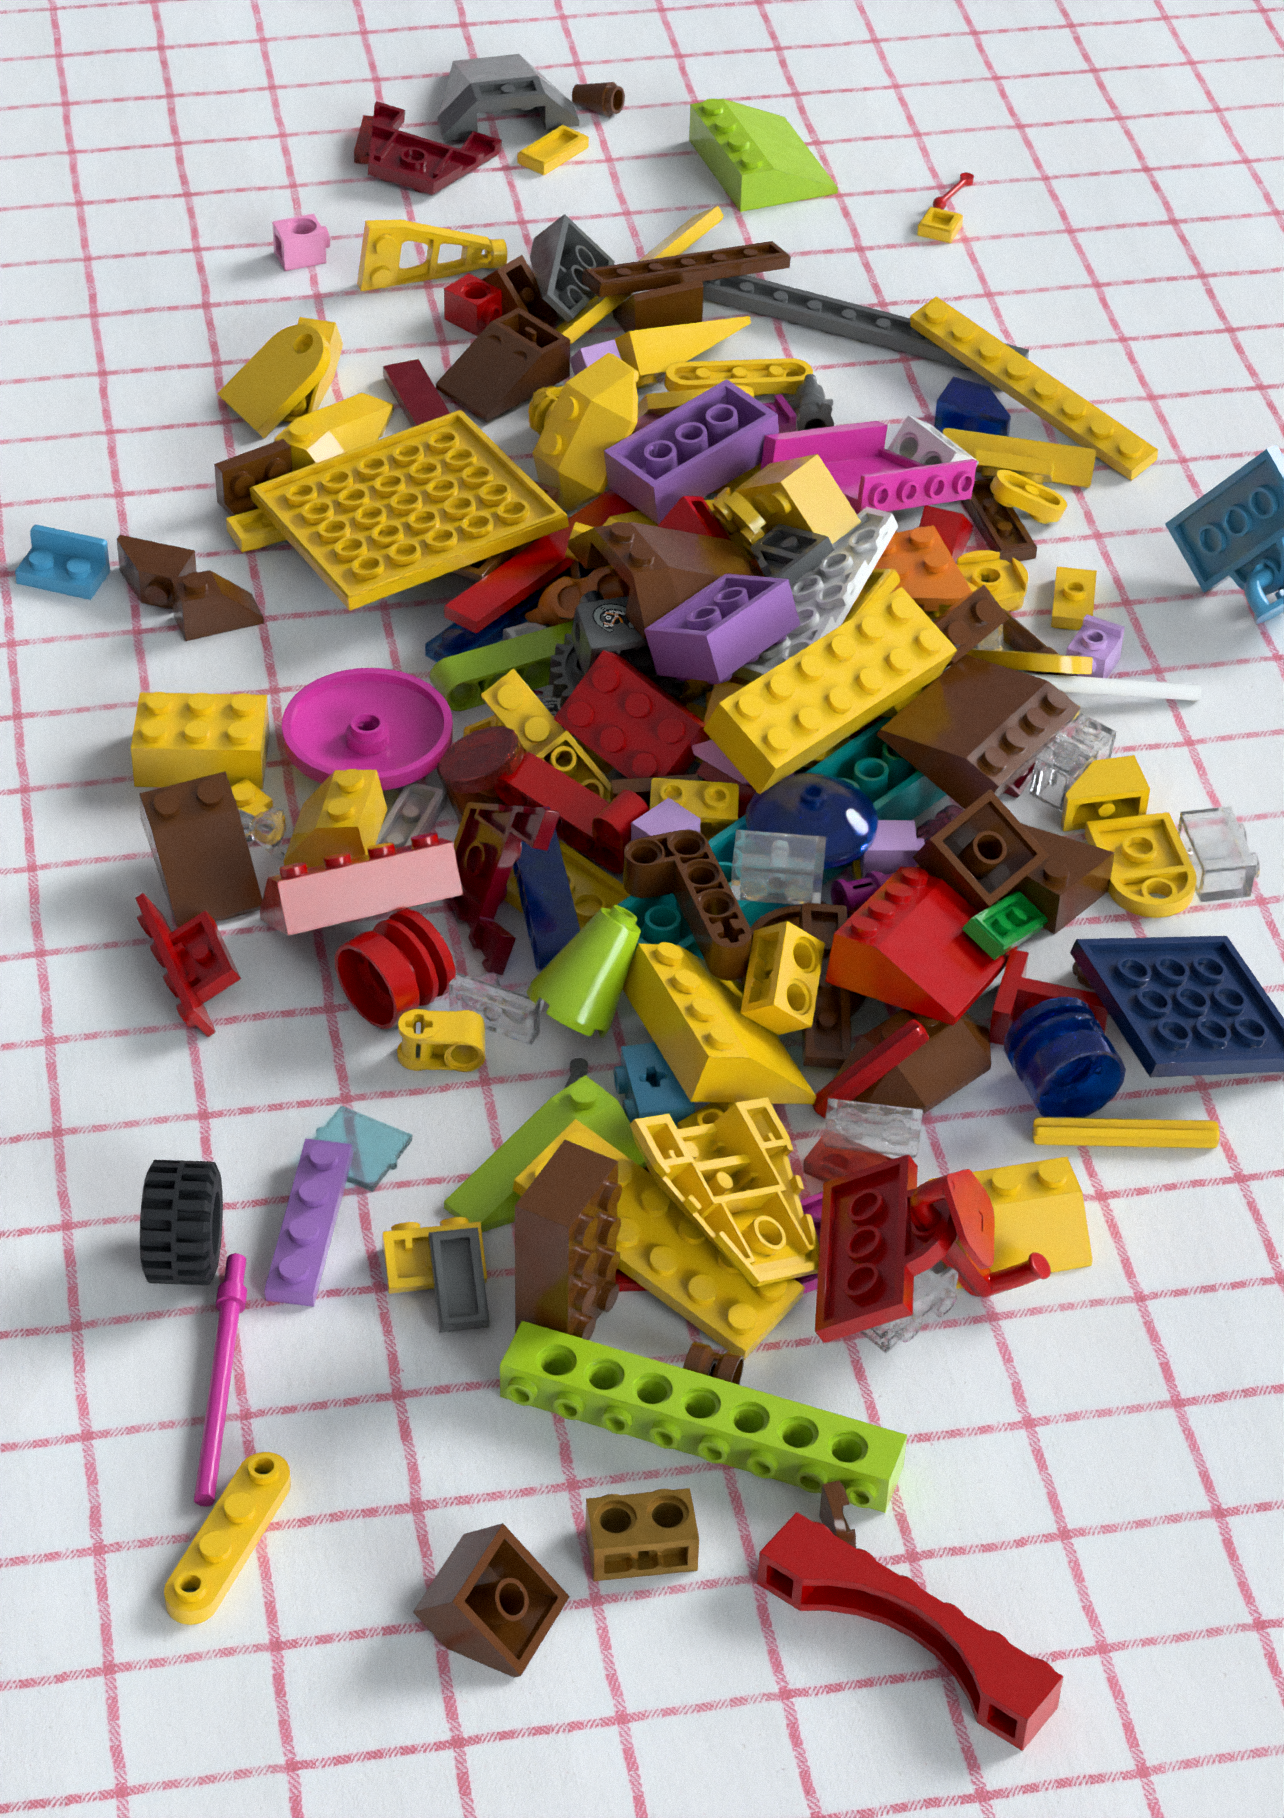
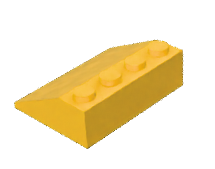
M668 942L638 944L623 991L690 1102L736 1103L768 1097L772 1104H814L816 1095L778 1036L740 1014L744 994L742 983L737 980L726 981L715 977L703 959L680 945Z

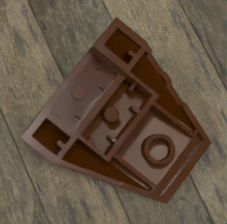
M616 522L612 525L594 527L569 539L567 545L585 569L612 566L626 582L630 590L625 617L644 639H647L644 631L645 628L724 574L763 577L731 540L633 522Z

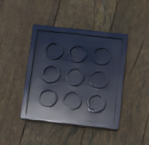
M1228 936L1076 939L1070 954L1150 1078L1284 1072V1018Z

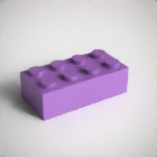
M726 379L604 450L608 487L655 523L659 524L681 497H705L759 465L762 461L765 435L779 433L778 414Z

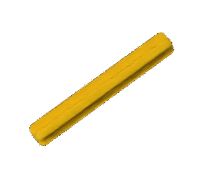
M1037 1117L1033 1121L1032 1138L1036 1145L1214 1149L1218 1146L1220 1131L1218 1122L1214 1120Z

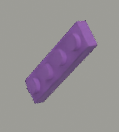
M305 1138L265 1285L266 1301L314 1307L353 1158L352 1144Z

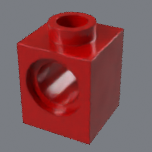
M470 273L444 288V320L475 336H479L491 321L502 316V290Z

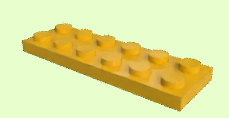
M577 1119L514 1179L513 1191L522 1196L564 1140L618 1161V1184L622 1185V1193L617 1204V1218L621 1219L620 1231L616 1238V1251L620 1252V1261L617 1268L725 1349L744 1355V1360L803 1297L805 1287L795 1279L754 1287L658 1187L652 1174Z

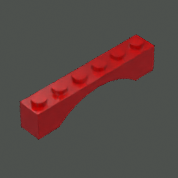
M796 1512L759 1552L757 1584L799 1611H831L857 1615L885 1624L909 1636L935 1655L955 1677L969 1700L976 1722L1019 1750L1023 1751L1057 1710L1063 1676L1057 1673L1050 1664L1042 1659L1031 1657L1010 1644L999 1632L984 1628L965 1616L955 1605L942 1602L921 1589L911 1578L899 1575L877 1562L866 1550L856 1549L843 1541L822 1523L813 1522Z

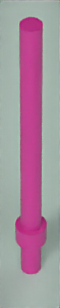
M237 1253L230 1254L227 1257L224 1282L218 1286L216 1308L220 1312L194 1494V1502L199 1506L205 1507L211 1506L215 1502L239 1314L245 1310L247 1288L243 1285L246 1258Z

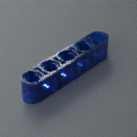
M549 806L540 807V808L550 809ZM556 829L547 851L532 848L522 841L520 858L513 864V871L537 972H541L580 931Z

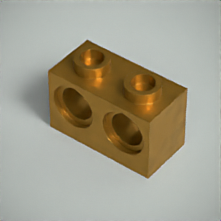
M690 1488L675 1490L658 1489L646 1493L607 1494L602 1497L586 1498L585 1532L593 1582L698 1571L699 1534Z

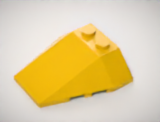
M768 1097L736 1102L711 1124L677 1129L670 1114L639 1118L629 1124L635 1144L658 1187L754 1287L818 1273L820 1245L812 1216L810 1214L804 1215L798 1194L804 1190L801 1176H793L788 1155L793 1151L790 1137Z

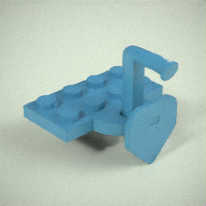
M1275 445L1261 452L1165 523L1202 591L1205 593L1212 590L1231 577L1237 586L1244 590L1246 599L1254 612V621L1257 625L1284 613V456L1278 446ZM1276 592L1274 595L1277 600L1270 604L1266 595Z

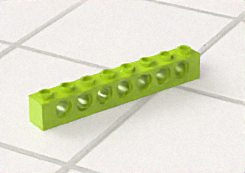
M521 1321L500 1363V1397L509 1399L516 1404L549 1411L568 1420H579L605 1428L615 1434H625L642 1439L664 1449H675L695 1455L711 1463H721L748 1471L760 1478H771L791 1484L810 1493H821L822 1484L839 1480L844 1486L849 1502L860 1508H870L886 1513L904 1467L907 1434L525 1321Z

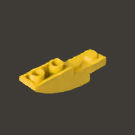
M514 668L480 695L481 699L508 730L512 739L519 744L523 752H530L610 803V781L572 735L553 719L554 716Z

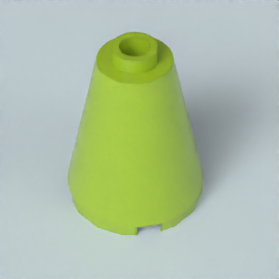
M613 905L612 909L601 908L531 981L526 991L530 1000L536 1005L539 998H542L550 1005L546 1014L553 1019L587 1036H592L597 1029L600 1038H604L611 1028L641 933L640 928L635 924L637 917L618 905Z

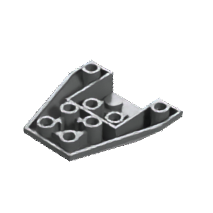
M520 54L453 61L437 117L443 140L456 142L466 140L473 131L478 132L477 113L482 112L494 114L501 110H530L537 107L545 130H555L561 125L567 127L579 126V118L573 103Z

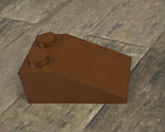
M225 771L139 793L140 819L177 928L205 910L215 922L260 910L262 903L260 888L240 813Z

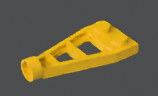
M401 219L365 220L357 285L360 291H367L450 277L481 268H500L507 264L506 242L504 239H488L485 236ZM407 241L426 244L428 246L426 261L420 265L408 268L399 267L402 244ZM440 245H461V258L450 262L438 263Z

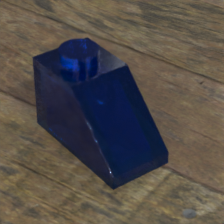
M953 376L937 399L934 427L941 433H943L945 428L1009 437L1011 416L991 388Z

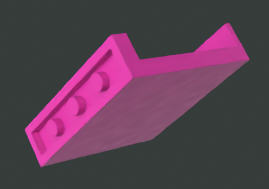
M870 421L765 435L760 470L770 463L818 454L855 513L859 514L866 507L888 512L971 499L977 460L969 459L924 465L885 449L888 425L879 421Z

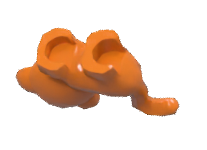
M607 567L595 569L588 577L582 579L562 577L545 589L539 599L538 607L527 612L524 617L530 623L556 626L574 620L575 608L579 605L580 599L585 593L596 590L601 592L604 599L628 597L630 587L615 569Z

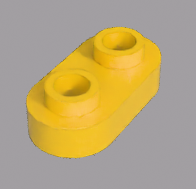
M999 470L990 484L994 499L998 503L1006 507H1017L1028 512L1033 519L1040 523L1058 522L1067 508V502L1057 492L1009 470Z

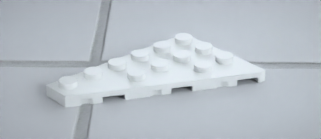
M866 507L857 514L861 523L832 544L834 551L822 560L818 568L807 572L790 586L800 626L787 634L783 642L770 646L760 653L756 661L743 665L732 673L733 676L753 682L841 626L898 528L892 513Z

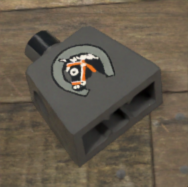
M593 590L585 593L581 597L579 605L575 608L571 637L584 676L603 650L621 656L640 672L655 669L647 639H644L625 617L627 596L604 599L601 592Z

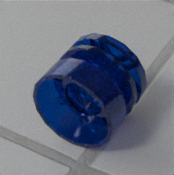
M1061 996L1040 1002L1026 1010L1016 1019L1005 1036L1003 1051L1018 1078L1023 1082L1038 1112L1043 1117L1085 1118L1103 1108L1116 1096L1124 1083L1126 1068L1110 1039L1105 1036L1100 1023L1095 1019L1088 1004L1078 998Z

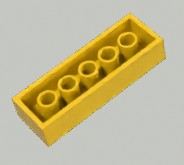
M900 587L721 701L703 730L760 795L938 678L957 649L909 594Z

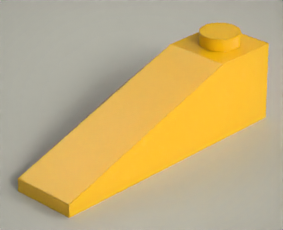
M750 316L634 330L628 331L614 340L621 360L639 372L636 388L641 389L656 385L658 383L657 378L666 374V369L669 365L676 362H687L751 324Z
M359 393L296 418L274 438V442L284 439L291 446L293 472L377 441L386 430L394 412V404L365 393Z

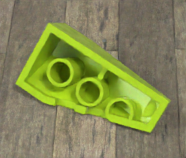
M584 1075L551 1097L444 1201V1209L454 1217L468 1218L469 1223L481 1221L482 1232L515 1222V1205L522 1196L513 1191L514 1179L575 1119L642 1168L647 1167L635 1144L629 1125L630 1121L619 1101L587 1075Z

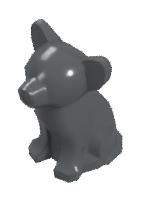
M807 374L803 384L797 387L794 400H786L791 408L799 409L801 414L797 421V429L801 431L834 426L831 416L833 399H825L824 390L821 385L817 384L816 376Z

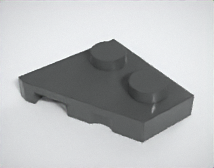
M783 524L776 525L750 547L765 577L788 579L790 586L807 572L818 568L822 560L834 551L828 536Z

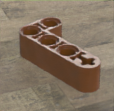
M687 829L630 841L624 849L623 886L625 891L631 896L641 899L673 893L710 972L715 977L726 981L743 978L747 974L751 952V929L705 836L697 831Z

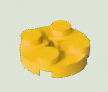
M726 487L714 498L715 502L712 504L718 513L716 518L728 534L732 535L735 531L745 541L742 545L744 550L754 560L756 558L750 547L765 535L763 526L766 522L744 497L736 491L731 494L730 487Z
M990 550L972 551L957 558V566L965 580L978 588L985 585L1001 608H1004L1006 611H1017L1022 608L1024 597L1027 593L1029 576L1026 568L1020 561L1012 557V563L1000 559V552Z

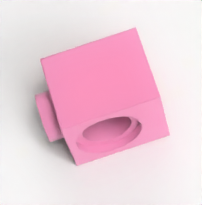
M314 213L272 222L274 253L285 271L326 263V248L330 247V237L326 226L321 227Z

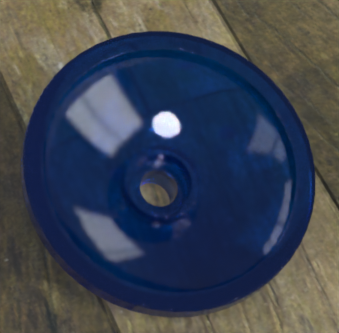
M796 773L787 776L760 795L756 792L752 796L746 808L745 827L752 843L769 858L797 868L827 869L842 866L856 860L872 846L877 835L878 816L873 803L867 795L851 783L827 774Z

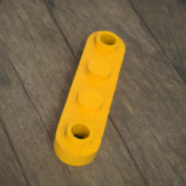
M795 358L676 362L667 367L664 385L669 392L712 388L727 379L736 386L753 388L754 396L782 393L794 395L797 387L803 384L805 376L813 374V369L807 362Z
M272 1452L255 1453L247 1457L237 1469L165 1584L166 1610L175 1621L187 1625L199 1624L212 1617L290 1491V1467L282 1456ZM192 1587L197 1589L194 1592L184 1591L185 1589Z

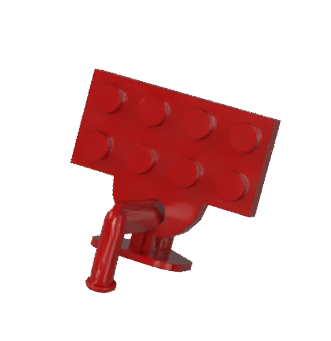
M907 1154L823 1183L815 1333L826 1343L913 1315L914 1276L932 1268L940 1260L944 1262L969 1294L978 1297H990L1027 1285L1038 1279H1047L1051 1274L1050 1265L1042 1254L1033 1252L1029 1255L1028 1260L992 1272L989 1267L994 1263L995 1217L991 1200L985 1188L970 1169L929 1180L917 1187L918 1165Z

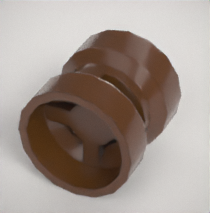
M695 1341L687 1353L683 1368L739 1385L743 1373L744 1355L730 1351L719 1354L713 1352L710 1345Z

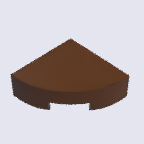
M839 1480L822 1484L819 1513L822 1524L829 1528L835 1536L856 1548L855 1529L850 1530L843 1514V1507L849 1505L843 1484Z

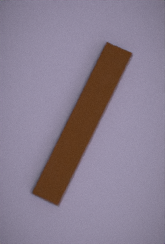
M773 241L585 269L582 272V283L600 298L658 289L702 279L703 282L790 268L791 256Z

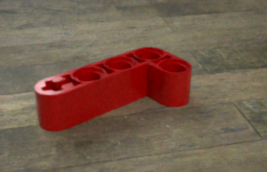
M525 751L493 781L494 790L497 795L509 806L540 807L560 812L553 835L614 874L623 873L624 849L631 841V822L650 810L644 800L630 790H622L609 803L538 756Z

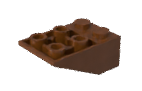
M518 307L491 321L436 383V389L487 422L533 397V393L538 389L554 386L570 377V339Z

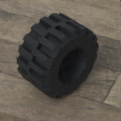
M155 1159L149 1167L144 1181L140 1212V1260L147 1282L153 1284L210 1285L214 1278L220 1257L223 1221L222 1180L215 1162Z

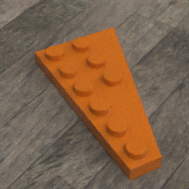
M934 525L894 533L874 569H896L901 581L891 593L902 587L916 604H922L923 611H938L939 605H953L972 592ZM756 559L749 560L761 575L765 577Z

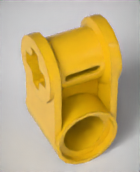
M413 1009L405 1012L399 1018L398 1031L402 1037V1042L398 1045L397 1059L403 1067L414 1071L455 1070L469 1072L480 1068L484 1064L486 1058L485 1022L480 1014L469 1010L428 1011ZM417 1022L421 1023L420 1034L416 1033ZM416 1046H421L419 1058L416 1057Z

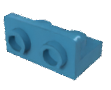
M35 524L30 530L32 548L15 570L16 584L91 600L110 573L108 543L105 539Z

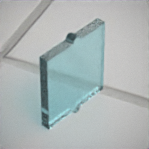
M340 1106L324 1127L316 1129V1137L314 1139L352 1144L353 1158L347 1182L373 1192L389 1170L397 1168V1160L412 1142V1134Z

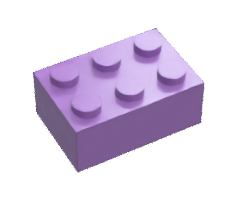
M724 574L645 628L644 631L657 675L676 677L679 681L695 679L707 681L709 684H720L731 679L732 673L743 665L756 661L759 658V654L767 648L783 642L787 634L800 626V621L788 579Z

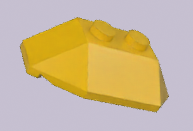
M607 353L565 383L532 452L539 482L560 489L557 504L566 511H573L577 506L603 494L608 484L604 450L632 435L637 424L638 395L636 383L638 382L639 372L611 353Z

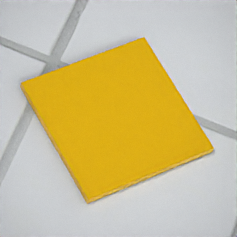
M462 410L452 412L249 488L252 501L349 611L569 527L567 514Z

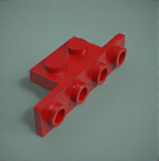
M142 893L135 898L141 910L137 920L144 932L154 940V943L150 945V950L163 968L167 969L163 979L173 995L181 1001V1003L176 1005V1009L189 1028L197 1025L207 1037H210L216 1033V1030L204 1003L241 979L215 920L205 910L171 932L164 915Z

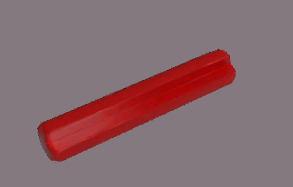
M915 1019L906 1022L815 1093L816 1100L812 1104L815 1112L824 1119L832 1117L926 1044L929 1040L926 1029Z

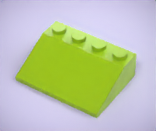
M712 98L700 103L690 104L689 141L740 212L838 193L837 185L785 117L723 98Z

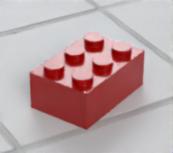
M606 650L602 651L553 718L628 779L684 775L697 757L693 754L692 745L710 740V737L703 730L706 725L704 721L621 656Z

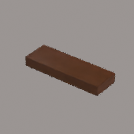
M994 478L975 481L971 499L961 500L990 551L1000 552V559L1012 563V557L1018 561L1035 559L1037 546L1014 508L1003 506L994 499V494L990 489V484Z

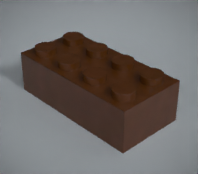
M564 1140L516 1203L515 1333L521 1321H525L590 1340L595 1329L596 1320L603 1311L609 1312L613 1308L619 1294V1285L615 1284L616 1270L620 1261V1252L616 1251V1238L621 1227V1219L617 1218V1204L622 1193V1185L618 1184V1161Z

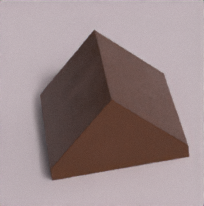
M702 279L633 294L612 310L613 316L625 333L634 330L702 322L704 289Z

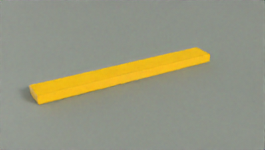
M716 206L694 215L639 261L680 255L722 220L724 215L720 208ZM634 292L600 298L596 295L569 322L565 320L555 330L568 337L571 345Z

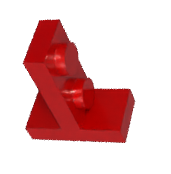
M1011 949L992 1010L989 1032L990 1043L1006 1046L1013 1021L1079 1036L1104 1039L1109 1013L1096 993L1025 978L1029 952Z

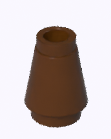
M615 82L576 84L572 90V102L575 105H580L606 116L620 113L624 106V90L621 86H617Z

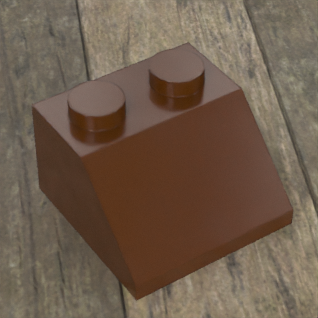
M989 789L931 837L912 858L930 876L944 880L978 912H982L1000 901L1049 857V854L995 793Z
M502 1523L463 1534L413 1613L447 1649L515 1678L523 1674L570 1596Z

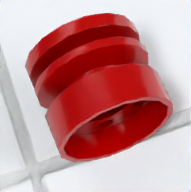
M409 908L396 911L387 920L378 922L372 931L362 932L339 946L335 953V970L346 997L364 1019L371 1025L381 1029L394 1027L405 1012L418 1009L419 1006L429 1005L436 997L443 996L451 991L456 983V968L452 954L443 937L429 920L419 912Z

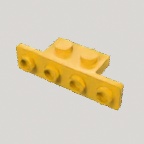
M951 428L943 430V434L979 461L975 472L981 473L983 478L991 479L995 477L999 470H1009L1043 485V482L1083 488L1091 486L1096 458L1095 449Z

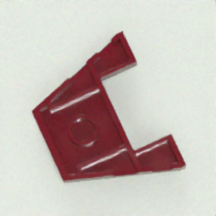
M376 101L374 105L367 175L380 178L384 182L396 183L412 188L420 193L433 195L497 156L501 152L502 140L473 131L463 146L458 149L399 130L405 119L404 109Z
M467 803L453 843L463 895L447 899L458 920L467 922L470 928L468 939L474 949H480L486 959L482 961V965L488 973L504 974L516 940L512 934L495 922L494 918L499 904L505 900L507 881L513 864L520 858L522 851L521 842L524 841L532 848L547 851L560 816V812L557 810L540 807L530 808L500 804Z

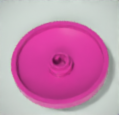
M356 668L321 677L309 683L295 694L283 714L282 739L284 750L291 763L310 779L322 784L335 770H377L382 791L411 784L425 777L438 767L437 764L445 759L451 748L453 720L450 707L442 694L422 679L391 669Z

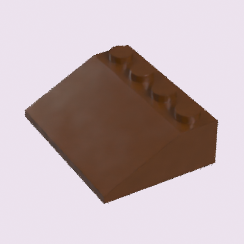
M965 654L879 730L877 736L963 809H966L989 789L999 797L1060 738L1081 708L1069 699L1063 691L1057 689L1047 680Z

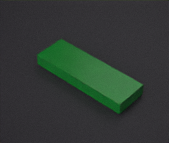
M1016 891L973 916L964 925L962 930L993 960H996L1039 933L1049 921L1020 891Z

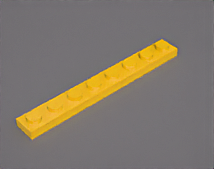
M937 296L910 316V326L1082 447L1095 449L1096 457L1132 481L1157 460V448Z

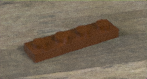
M802 902L799 910V928L825 943L812 1027L802 1029L803 1066L840 1069L851 1053L849 990L825 982L833 936L847 921V906Z

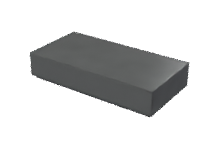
M478 1227L429 1232L428 1241L439 1333L489 1327L490 1322Z

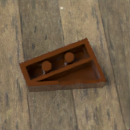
M1022 824L1049 854V857L1002 899L1016 891H1020L1048 918L1049 922L1043 928L1056 934L1108 892L1115 852Z

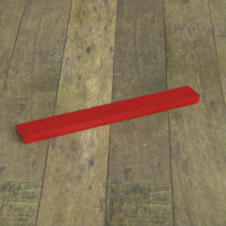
M609 489L569 517V527L541 537L444 605V617L474 633H478L571 566L575 560L566 558L565 553L575 522L591 527H600L611 516L639 510Z

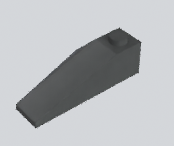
M565 214L534 237L529 257L542 299L567 322L573 319L596 296L582 283L583 270L610 266L615 263L609 255Z

